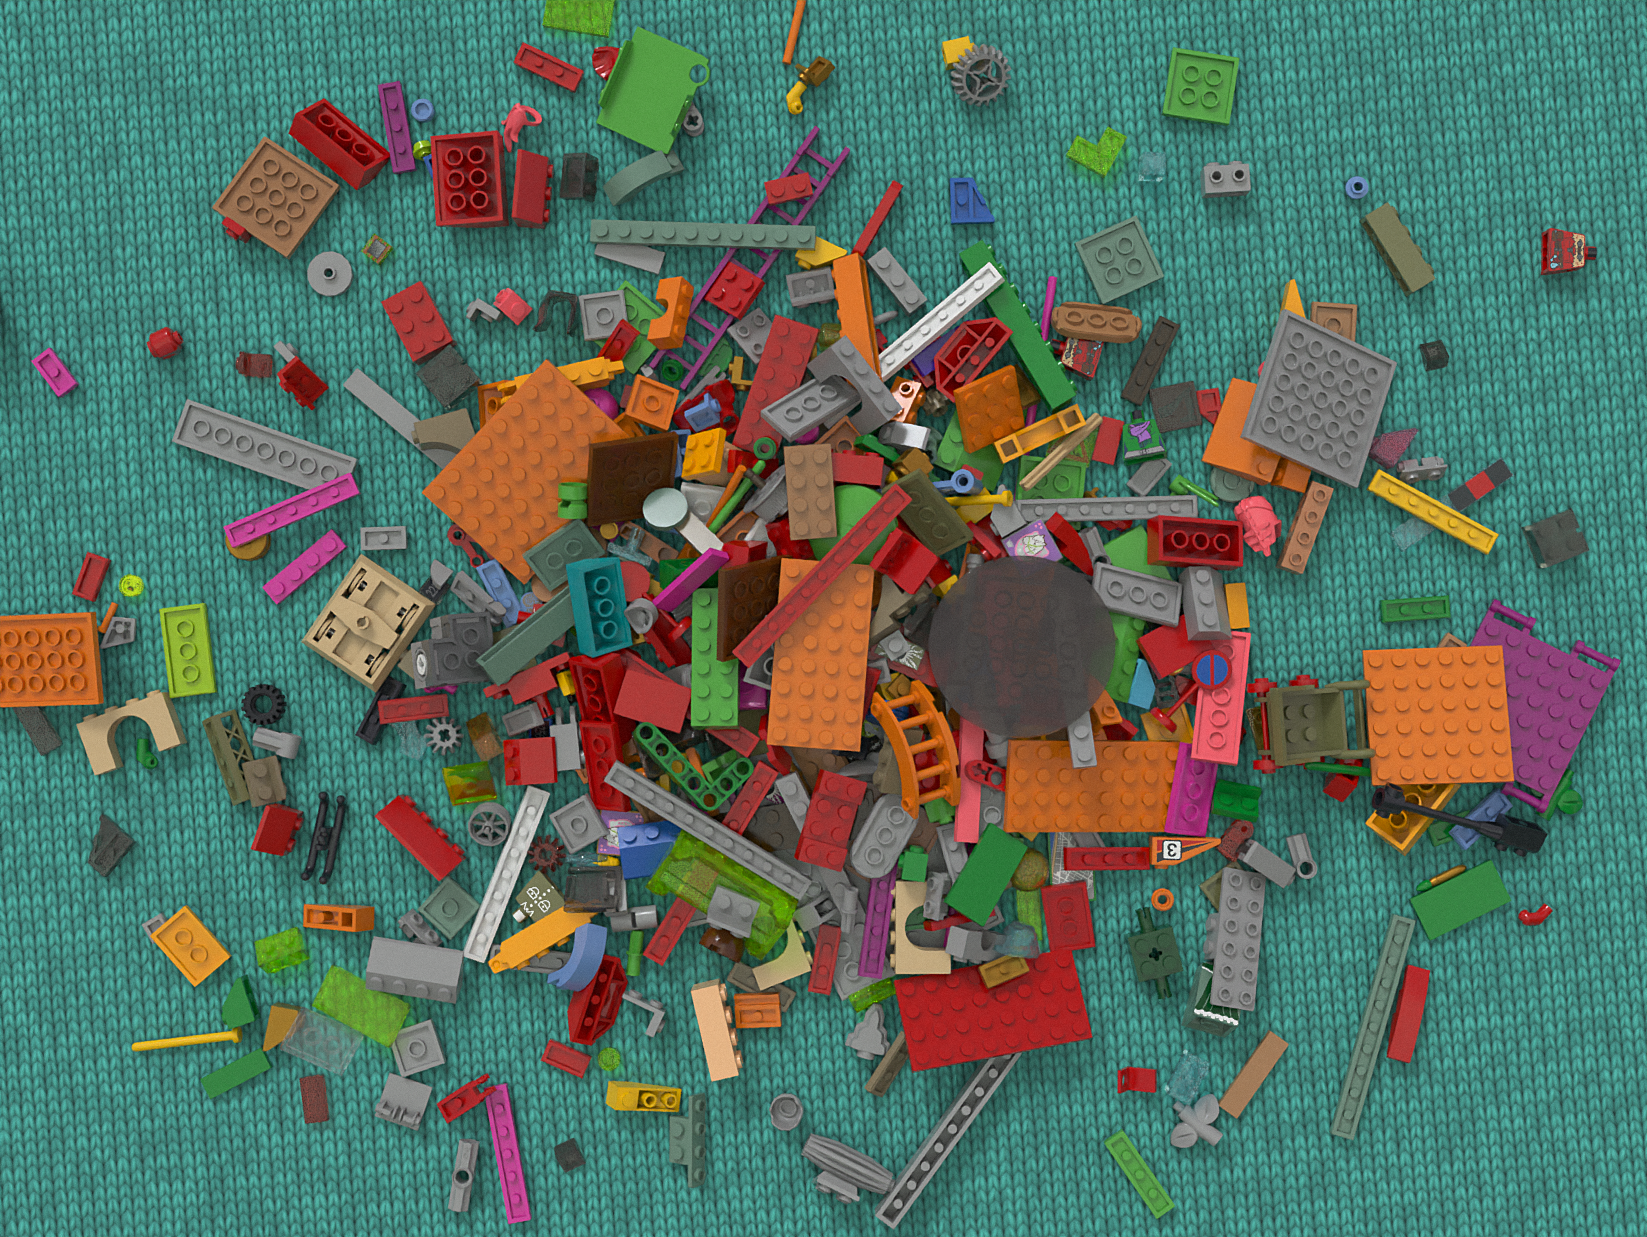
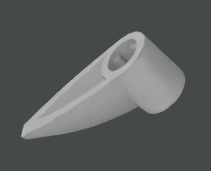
M879 752L872 754L866 760L849 763L836 774L873 783V774L877 770L879 762Z

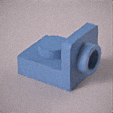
M707 393L704 395V403L685 411V418L695 432H698L720 422L719 412L721 411V406L717 399H713Z

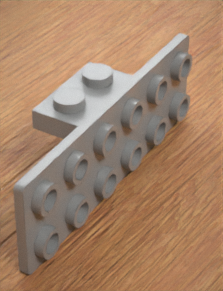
M1228 867L1222 870L1219 913L1209 914L1205 924L1207 937L1203 945L1204 959L1214 961L1211 1005L1254 1011L1266 877L1260 873Z

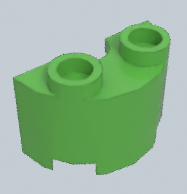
M733 749L700 766L709 784L732 762L737 760L736 751ZM738 763L736 767L737 772L740 775H745L746 766L743 763ZM727 779L720 781V787L723 790L729 788L727 785L729 781Z
M944 798L924 803L930 823L939 822L940 825H945L953 821L955 822L956 805L951 806Z

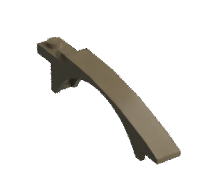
M886 574L882 576L881 598L877 612L870 624L868 649L899 629L902 625L898 618L906 616L910 612V608L924 602L928 598V594L933 590L927 583L924 582L917 593L911 595Z

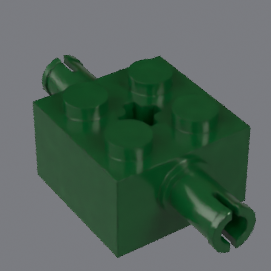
M1143 907V910L1141 908L1136 909L1135 912L1137 913L1140 930L1124 934L1135 979L1138 982L1154 980L1158 999H1165V996L1170 998L1172 993L1167 977L1170 974L1183 971L1173 928L1168 923L1154 926L1150 907ZM1152 948H1155L1158 951L1155 954V957L1149 955L1150 953H1152Z

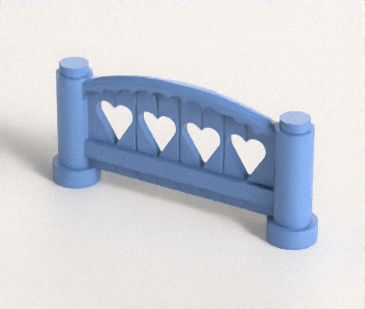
M965 469L956 471L951 480L932 482L943 496L957 493L978 495L983 489L982 482L975 478L973 473ZM882 489L876 490L882 495Z

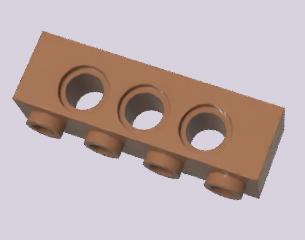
M1315 481L1307 483L1305 493L1302 494L1276 568L1295 575L1303 574L1334 488Z

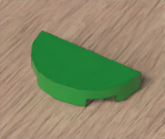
M724 337L721 338L698 372V375L705 377L716 365L720 368V371L715 375L716 377L721 372L725 373L729 369V364L733 361V352L729 342Z

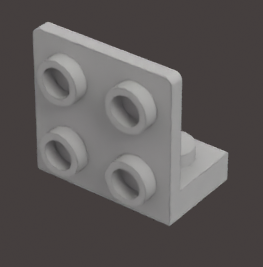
M717 884L707 909L706 921L715 929L722 930L724 928L731 931L730 933L738 938H743L744 936L749 938L751 935V924L760 901Z

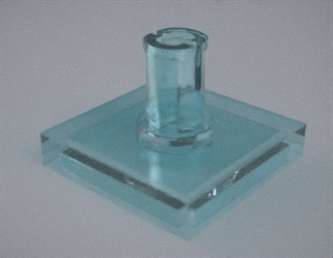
M632 526L626 546L623 545L622 547L609 542L606 551L650 567L653 558L640 554V551H638L646 531L640 529L635 540L638 528Z

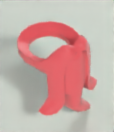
M516 103L506 120L501 121L502 125H506L504 142L509 153H511L512 141L518 143V133L523 125L535 127L541 124L542 117L535 109ZM526 113L531 114L536 122H529Z

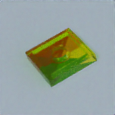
M488 761L442 768V775L452 806L497 799V791Z

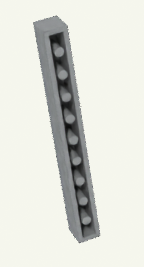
M1023 1052L984 1059L897 1177L892 1190L886 1192L875 1207V1216L892 1229H895Z

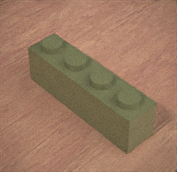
M1387 202L1364 216L1360 223L1407 297L1436 278L1434 277V270L1431 265L1424 261L1420 247L1411 240L1409 229L1402 225L1398 219L1397 210Z

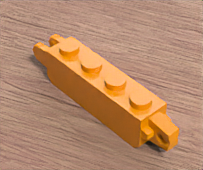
M604 356L556 367L582 392L605 387L610 384L609 381L614 380V375L625 372L622 360L610 362V359H604ZM532 373L514 377L513 381L499 384L497 386L498 391L506 392L518 389ZM511 396L502 398L501 404L503 405Z
M598 899L592 900V902H588L585 905L579 901H571L503 941L500 946L501 952L488 961L489 966L494 974L509 968H517L519 971L530 965L529 960L535 956L540 959L549 954V948L557 944L560 947L569 942V937L575 934V928L586 923L592 924L591 918L598 915L599 912L601 913L602 909H604L603 903Z

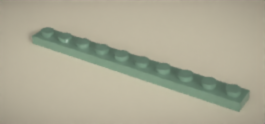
M591 219L590 242L591 244L815 251L816 226Z
M1391 914L1329 1132L1331 1134L1354 1140L1416 921L1413 919Z

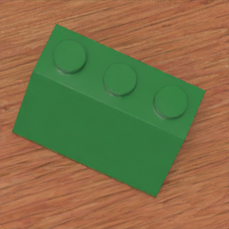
M699 557L659 560L660 587L663 590L667 588ZM719 569L697 589L718 587Z

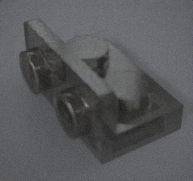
M564 153L560 188L561 199L595 201L597 172L599 170L597 157L588 153Z

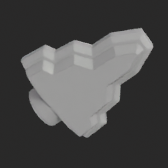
M873 1003L866 1011L864 1020L856 1024L854 1032L848 1033L845 1045L856 1049V1056L874 1060L875 1054L886 1055L890 1049V1043L887 1041L888 1032L883 1026L885 1017L882 1004Z

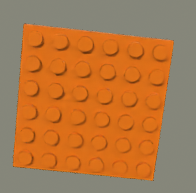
M1502 645L1362 651L1363 679L1370 681V687L1364 689L1368 748L1376 751V755L1373 758H1369L1371 787L1385 786L1388 782L1398 786L1514 782Z

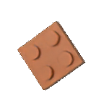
M637 374L623 417L665 433L668 431L680 390Z

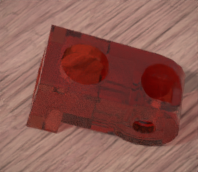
M1234 820L1220 837L1221 844L1213 848L1229 861L1235 862L1239 857V854L1235 851L1244 839L1252 836L1254 832L1253 824L1250 821Z

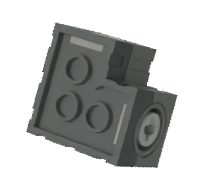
M490 612L448 614L430 619L432 639L411 644L415 689L471 683L479 684L491 681L475 661L493 647Z

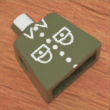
M541 869L515 898L521 906L512 915L520 924L529 916L534 922H537L565 906L570 901L546 872Z

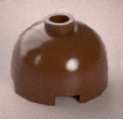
M710 926L699 941V944L726 958L728 957L729 960L738 964L745 951L744 937L738 938L732 935L731 931L724 928L718 930Z

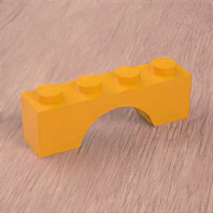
M1074 404L992 444L1001 464H1004L1087 424L1078 404Z

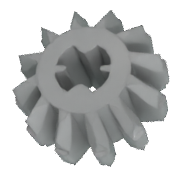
M441 717V725L437 719H433L432 722L435 728L430 725L426 726V729L432 732L431 734H424V738H431L432 740L426 746L430 747L434 744L433 753H436L441 748V755H446V747L450 753H454L455 749L452 744L457 747L461 746V743L455 740L456 738H463V734H456V731L461 726L457 725L453 728L452 725L455 722L453 718L446 724V717ZM445 730L449 740L445 739L442 742L440 741L441 736L438 733L439 731L442 733Z

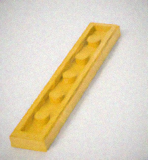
M1380 469L1376 471L1367 488L1373 494L1485 555L1489 554L1499 535Z

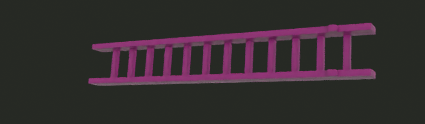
M814 126L778 178L789 177L792 172L797 175L806 173L798 168L797 165L803 156L807 154L829 169L821 183L809 175L811 185L816 187L813 196L808 201L804 198L795 200L804 207L796 219H794L775 205L769 206L766 195L747 224H762L759 220L768 208L791 225L800 226L850 155V149L845 147L834 164L830 163L810 149V146L820 133V128ZM730 248L690 305L687 324L692 318L714 333L715 336L705 348L685 334L684 341L702 352L694 366L677 356L670 349L658 351L649 367L655 371L666 355L671 359L678 360L684 369L686 368L690 371L680 385V389L686 392L714 348L726 334L727 329L731 327L736 319L717 308L728 316L720 329H717L695 314L723 268L730 261L763 280L783 250L774 249L769 256L760 249H749L766 261L758 274H756L733 258L740 248Z

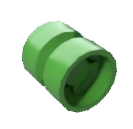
M579 482L559 483L558 497L561 501L558 503V517L565 519L587 518V504L584 502L587 499V484Z

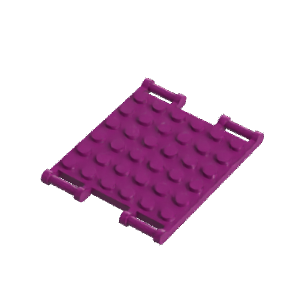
M1494 598L1469 647L1502 645L1514 781L1543 795L1539 800L1513 787L1514 782L1503 783L1500 793L1506 796L1509 794L1535 807L1536 811L1543 814L1621 660L1615 657L1610 658L1586 646L1585 642L1580 640L1575 642L1569 654L1529 635L1535 625V618L1531 616L1526 617L1500 604L1501 601ZM1495 612L1524 625L1522 630L1520 631L1493 618ZM1581 653L1608 667L1603 672L1577 659L1578 655Z

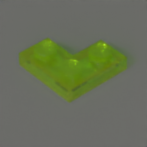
M1108 126L1097 146L1077 135L1065 157L1105 178L1127 137Z

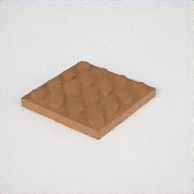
M264 136L213 205L212 209L224 218L226 216L244 227L250 235L289 260L340 190V186Z

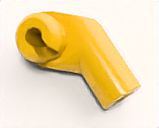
M798 81L786 96L788 110L794 115L800 114L803 111L800 96L807 87L801 81Z

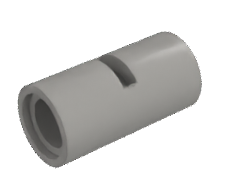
M657 905L628 908V914L610 916L613 933L659 927Z

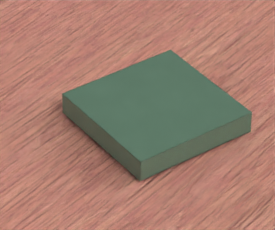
M449 875L417 910L447 938L452 940L477 913L481 904Z

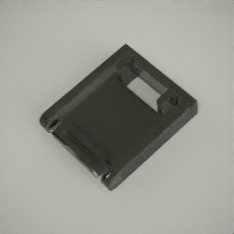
M621 866L568 868L570 876L566 878L564 902L566 904H564V912H619L623 876ZM608 882H615L613 896L607 895Z

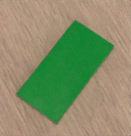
M988 823L946 896L944 903L974 923L984 927L1028 847L993 823Z
M1490 859L1408 899L1430 941L1512 901Z

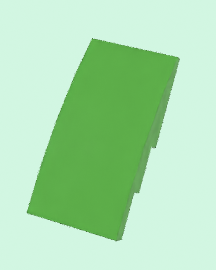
M1141 524L1103 545L1106 554L1111 559L1112 566L1173 581L1165 566L1147 565V534ZM1181 598L1180 609L1183 608L1182 598ZM1145 621L1144 627L1148 628L1155 623Z

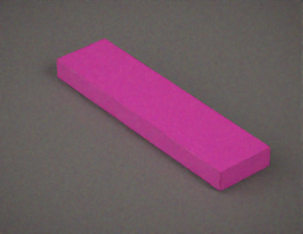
M709 548L652 601L658 609L672 612L729 560L727 552Z

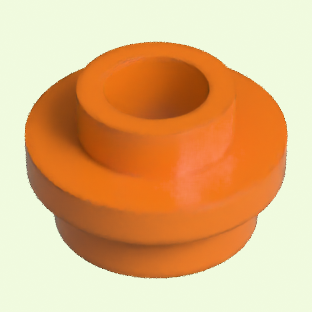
M1159 888L1153 892L1151 903L1155 909L1167 911L1173 906L1174 896L1169 890ZM1161 895H1164L1166 897V901L1161 904L1159 903L1158 898Z

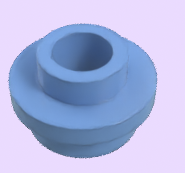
M1359 176L1352 177L1345 185L1346 194L1352 199L1363 198L1368 192L1367 181ZM1354 184H1359L1361 190L1356 191L1354 189Z

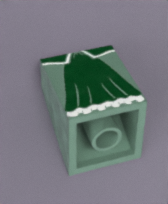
M1202 962L1195 972L1181 1026L1225 1038L1238 1027L1241 1010L1210 1004L1214 962Z

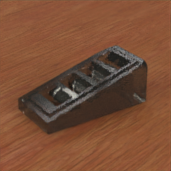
M1149 664L1148 668L1156 688L1154 694L1158 708L1172 707L1180 699L1175 675L1166 676L1169 677L1170 681L1158 683V678ZM1172 687V690L1160 692L1159 688ZM1174 695V699L1166 701L1161 699V697Z

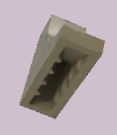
M466 408L414 422V431H411L414 444L419 443L421 450L443 449L458 454L475 436Z

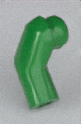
M137 738V760L147 769L156 768L158 759L148 750L149 739Z

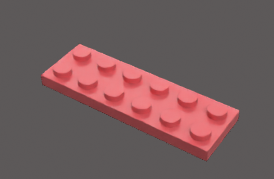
M1231 631L1232 639L1210 640L1215 650H1219L1228 656L1233 669L1231 678L1221 688L1208 690L1200 686L1198 687L1190 760L1237 766L1251 633Z

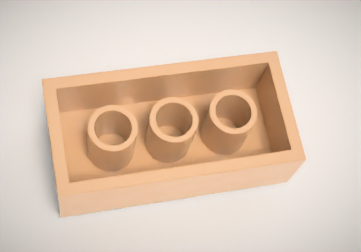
M720 978L694 984L691 994L711 1081L738 1076L740 1068H743V1057L741 1050L737 1051L736 1049L738 1041L736 1028H731L733 1014L731 1006H726L725 1002L728 997L726 984H721Z

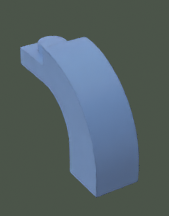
M591 923L575 928L574 948L569 961L562 969L548 974L547 983L556 985V988L561 990L569 989L579 992L584 989L595 976L602 961L606 945L607 928Z

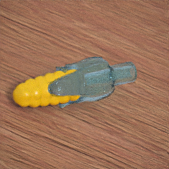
M579 852L577 855L566 854L565 863L576 864L577 868L586 870L612 869L620 865V861L617 858L591 852Z

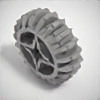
M981 44L980 49L977 45H973L972 52L969 49H965L966 55L964 57L958 55L960 62L953 63L957 70L950 72L951 76L955 78L951 81V84L955 86L954 92L957 95L960 94L959 98L962 101L966 100V103L969 105L975 103L977 107H980L982 102L989 106L990 99L997 102L996 95L1004 96L1002 88H1009V85L1005 82V80L1011 79V75L1007 73L1011 70V67L1006 64L1008 59L1005 56L1002 57L1003 52L996 50L992 45L987 48V45ZM979 60L978 64H976L975 66H971L972 64H974L976 61ZM992 62H994L996 67L995 77L991 75ZM984 73L987 77L982 76L978 78L975 74ZM966 74L971 76L969 90L966 86Z

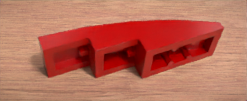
M1412 965L1405 966L1403 986L1398 993L1396 1012L1392 1015L1386 1058L1410 1063L1424 1010L1430 970Z

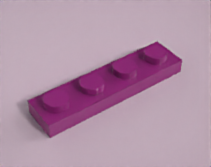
M396 81L378 85L393 173L397 175L417 171L402 83Z

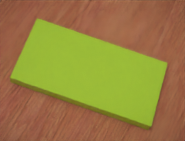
M206 603L159 609L170 698L217 693Z

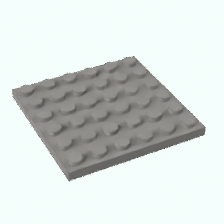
M1287 309L1282 310L1240 438L1352 489L1358 488L1397 362Z

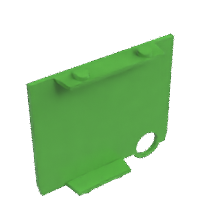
M637 26L632 40H625L623 46L620 47L618 58L605 88L600 93L598 104L602 109L596 123L653 150H662L664 154L669 155L698 87L704 86L710 79L711 72L708 67L710 61L701 54ZM697 65L704 66L707 71L705 80L700 83L693 82L690 76L691 70Z

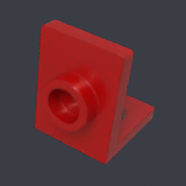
M1131 1066L1118 1070L1117 1093L1121 1094L1128 1090L1157 1092V1070Z

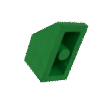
M247 974L236 979L222 1006V1020L229 1030L261 1018Z

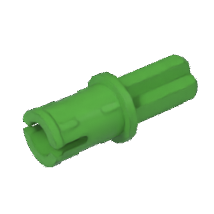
M632 930L630 934L629 950L626 951L628 955L626 974L629 976H640L641 959L644 956L642 952L644 932L642 930Z

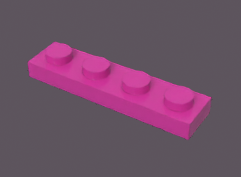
M331 529L262 588L279 605L348 548V546Z

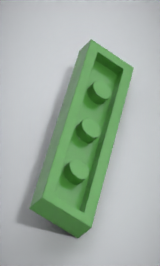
M1122 1129L1103 1141L1156 1219L1175 1207L1168 1194Z

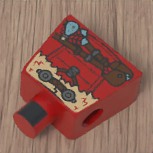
M1549 228L1542 233L1541 275L1577 271L1584 267L1585 260L1596 259L1597 248L1585 246V235L1554 228Z
M1066 337L1065 342L1056 339L1051 340L1050 344L1054 349L1053 353L1061 355L1060 361L1066 370L1089 381L1094 378L1104 341Z

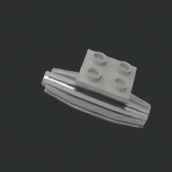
M811 1133L801 1152V1155L823 1170L822 1173L812 1180V1183L816 1184L815 1189L825 1194L832 1192L837 1195L835 1199L845 1204L859 1201L860 1197L857 1196V1187L884 1195L886 1191L890 1192L894 1186L893 1173L871 1157L838 1141Z

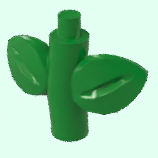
M1565 769L1546 811L1543 814L1536 811L1535 814L1550 821L1556 807L1564 814H1575L1582 808L1583 801L1580 794L1573 789H1569L1573 783L1570 781L1574 775L1573 771ZM1529 788L1534 796L1542 797L1543 794Z

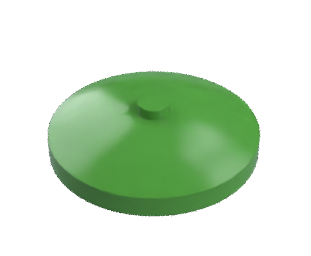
M858 484L834 488L837 537L808 539L818 561H821L883 497L879 492ZM896 517L851 564L869 565L872 562L874 554L885 544L888 535L896 527L898 528Z

